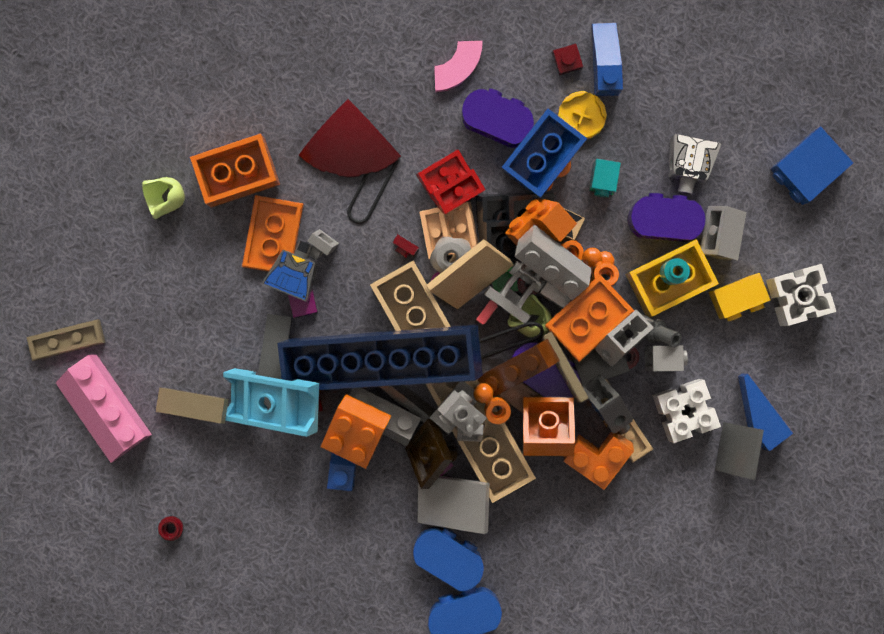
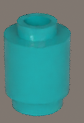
M679 258L665 262L660 269V277L668 285L683 283L690 274L687 262ZM674 267L678 269V276L673 273Z

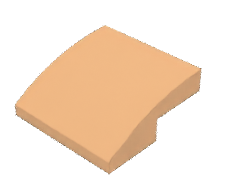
M465 202L445 215L438 207L420 211L428 259H430L431 253L441 237L449 236L465 239L469 242L471 249L478 244L471 202Z

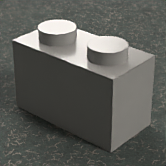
M708 206L701 249L705 256L719 260L738 261L747 212L728 206Z
M683 345L675 348L670 346H644L645 371H684V366L688 362L687 351L683 350Z

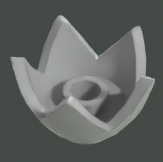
M441 237L431 253L430 263L441 274L471 250V246L467 240L462 238ZM449 253H454L456 255V260L454 262H449L447 260V255Z

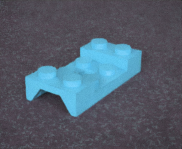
M236 368L223 372V377L231 383V403L227 408L225 421L305 437L318 432L319 383L299 379L288 381L256 375V372ZM265 397L271 402L270 409L264 404Z

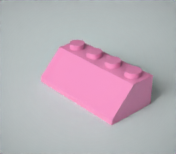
M87 355L70 367L56 382V385L110 463L152 435L97 355Z

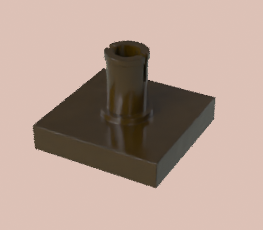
M431 419L425 421L405 448L421 489H430L447 466L457 459L456 448L454 446L447 447L439 426Z

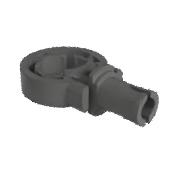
M642 315L654 327L645 336L649 342H663L673 348L680 344L681 334L679 332L666 328L664 321L660 319L654 321L647 315Z

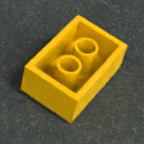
M697 239L625 274L645 315L648 317H653L719 284ZM675 258L686 261L690 268V274L686 281L677 285H668L663 282L660 277V269L665 262ZM674 267L673 273L678 276V269Z

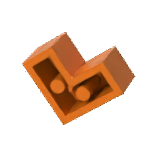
M537 198L527 205L526 211L520 217L515 218L510 223V228L505 234L517 246L518 240L532 226L536 225L551 238L561 242L577 223L559 202Z
M611 432L598 448L578 434L575 438L574 456H564L563 462L605 490L634 452V446L624 436Z

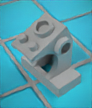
M517 261L509 271L512 276L500 292L489 286L483 294L521 322L526 323L531 316L521 308L534 290L538 293L546 281L524 263ZM518 277L529 284L521 296L510 289Z
M460 381L430 416V419L448 434L457 426L466 435L471 437L487 417L473 406L477 402L473 396L474 389L465 381Z

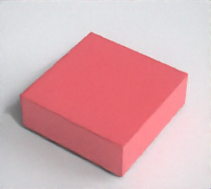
M490 300L476 318V321L484 325L496 310L498 304Z

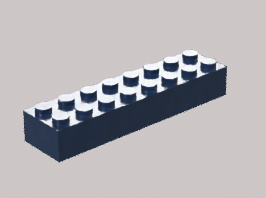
M478 325L293 338L277 343L282 380L294 381L299 379L319 383V390L476 381L483 376Z

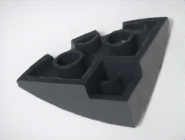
M534 193L476 195L479 241L481 242L484 239L511 259L514 264V260L517 259L515 257L517 246L505 232L510 228V223L526 211L527 205L532 200L540 197ZM544 193L541 199L554 201V193Z

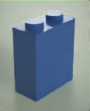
M820 126L777 162L771 170L773 178L790 190V197L796 203L804 205L813 200L848 169L853 162Z

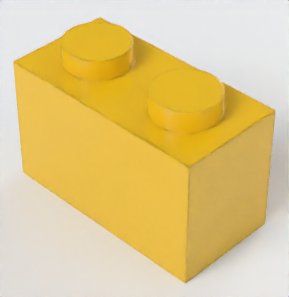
M760 273L753 274L709 292L719 319L727 318L728 322L742 317L741 312L749 309L752 313L765 308L763 303L770 301Z

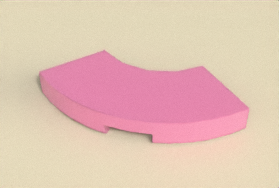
M482 41L458 42L457 51L452 59L443 65L435 66V92L453 89L462 84L472 74L480 60Z

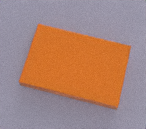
M255 195L242 267L269 272L282 250L294 254L304 207L303 203Z
M599 275L589 284V287L557 313L545 327L580 362L634 310Z

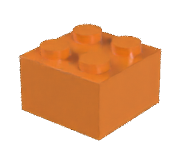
M346 394L337 407L321 448L366 469L392 415Z
M523 397V456H574V397Z

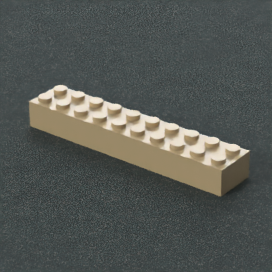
M414 260L370 284L396 331L451 327L432 292L429 291ZM478 379L476 381H465L473 389L480 384ZM459 382L427 383L426 386L439 407ZM476 402L473 406L486 417L484 413L485 403ZM496 406L493 408V412L498 411ZM486 418L481 424L483 425L482 442L458 441L480 482L490 483L489 498L494 503L533 481L536 477L505 422L493 424ZM455 426L452 432L457 439V426Z

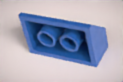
M548 108L504 163L502 169L524 188L541 198L587 138Z

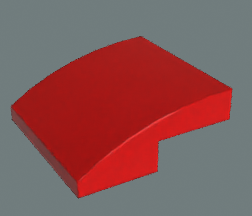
M459 150L454 151L416 174L426 192L444 215L486 190L474 169L470 170Z

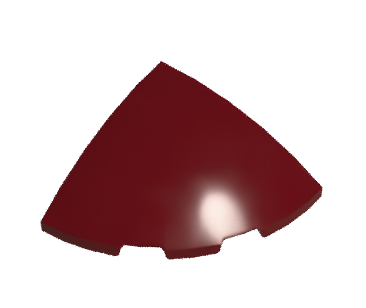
M349 99L321 126L299 154L305 162L322 172L326 171L338 174L340 177L349 178L359 177L362 174L371 172L377 173L401 158V155Z

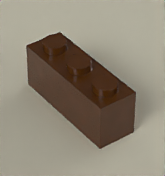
M546 339L485 372L483 376L478 378L480 384L486 383L490 385L493 389V397L545 371L560 360L551 343Z

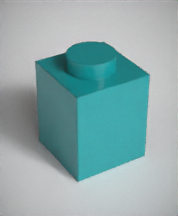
M596 159L593 163L589 191L595 192L594 195L597 197L608 198L609 194L613 195L617 189L621 163Z

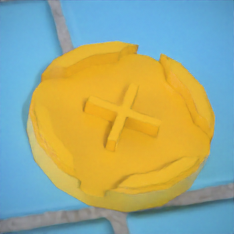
M585 91L572 93L564 99L559 107L558 116L587 139H591L599 134L604 127L607 113L605 105L599 97Z

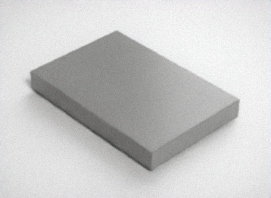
M439 476L430 489H421L418 483V523L486 534L488 532L490 483Z

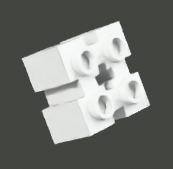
M822 264L766 280L771 298L778 297L780 306L775 307V312L780 326H790L808 320L807 317L815 318L836 312L831 292L824 293L822 284H826L827 279ZM798 292L803 293V297L800 299L798 298Z
M697 379L680 385L681 392L678 393L676 389H668L652 395L658 413L667 417L668 421L662 422L669 442L676 443L693 437L691 431L694 429L696 432L705 433L721 427L715 409L706 405L705 400L711 399L705 380ZM685 405L690 407L691 410L688 416L682 414V410H685Z

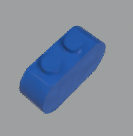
M431 527L422 531L415 541L413 550L414 560L419 567L459 591L470 590L480 582L484 566L480 553L476 551L478 549L476 545L468 540H465L464 543L455 538L457 536L455 532L445 527L443 530L438 527Z
M476 586L470 590L462 591L461 594L453 596L452 593L445 594L439 597V601L435 602L431 607L428 625L431 634H484L493 631L498 627L502 616L499 599L488 588H476Z

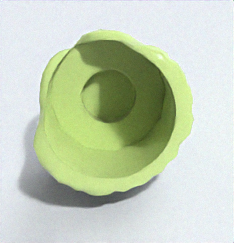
M164 177L143 181L142 183L143 195L154 219L175 211L185 201V194L181 184L173 178ZM169 188L170 192L167 195V201L164 202L162 195Z
M529 295L521 309L529 315H540L535 322L543 326L544 336L549 332L545 325L552 319V316L535 295ZM510 314L508 319L510 327L513 328L524 324ZM527 326L518 329L519 332L529 338L535 337L540 333V329L537 326Z

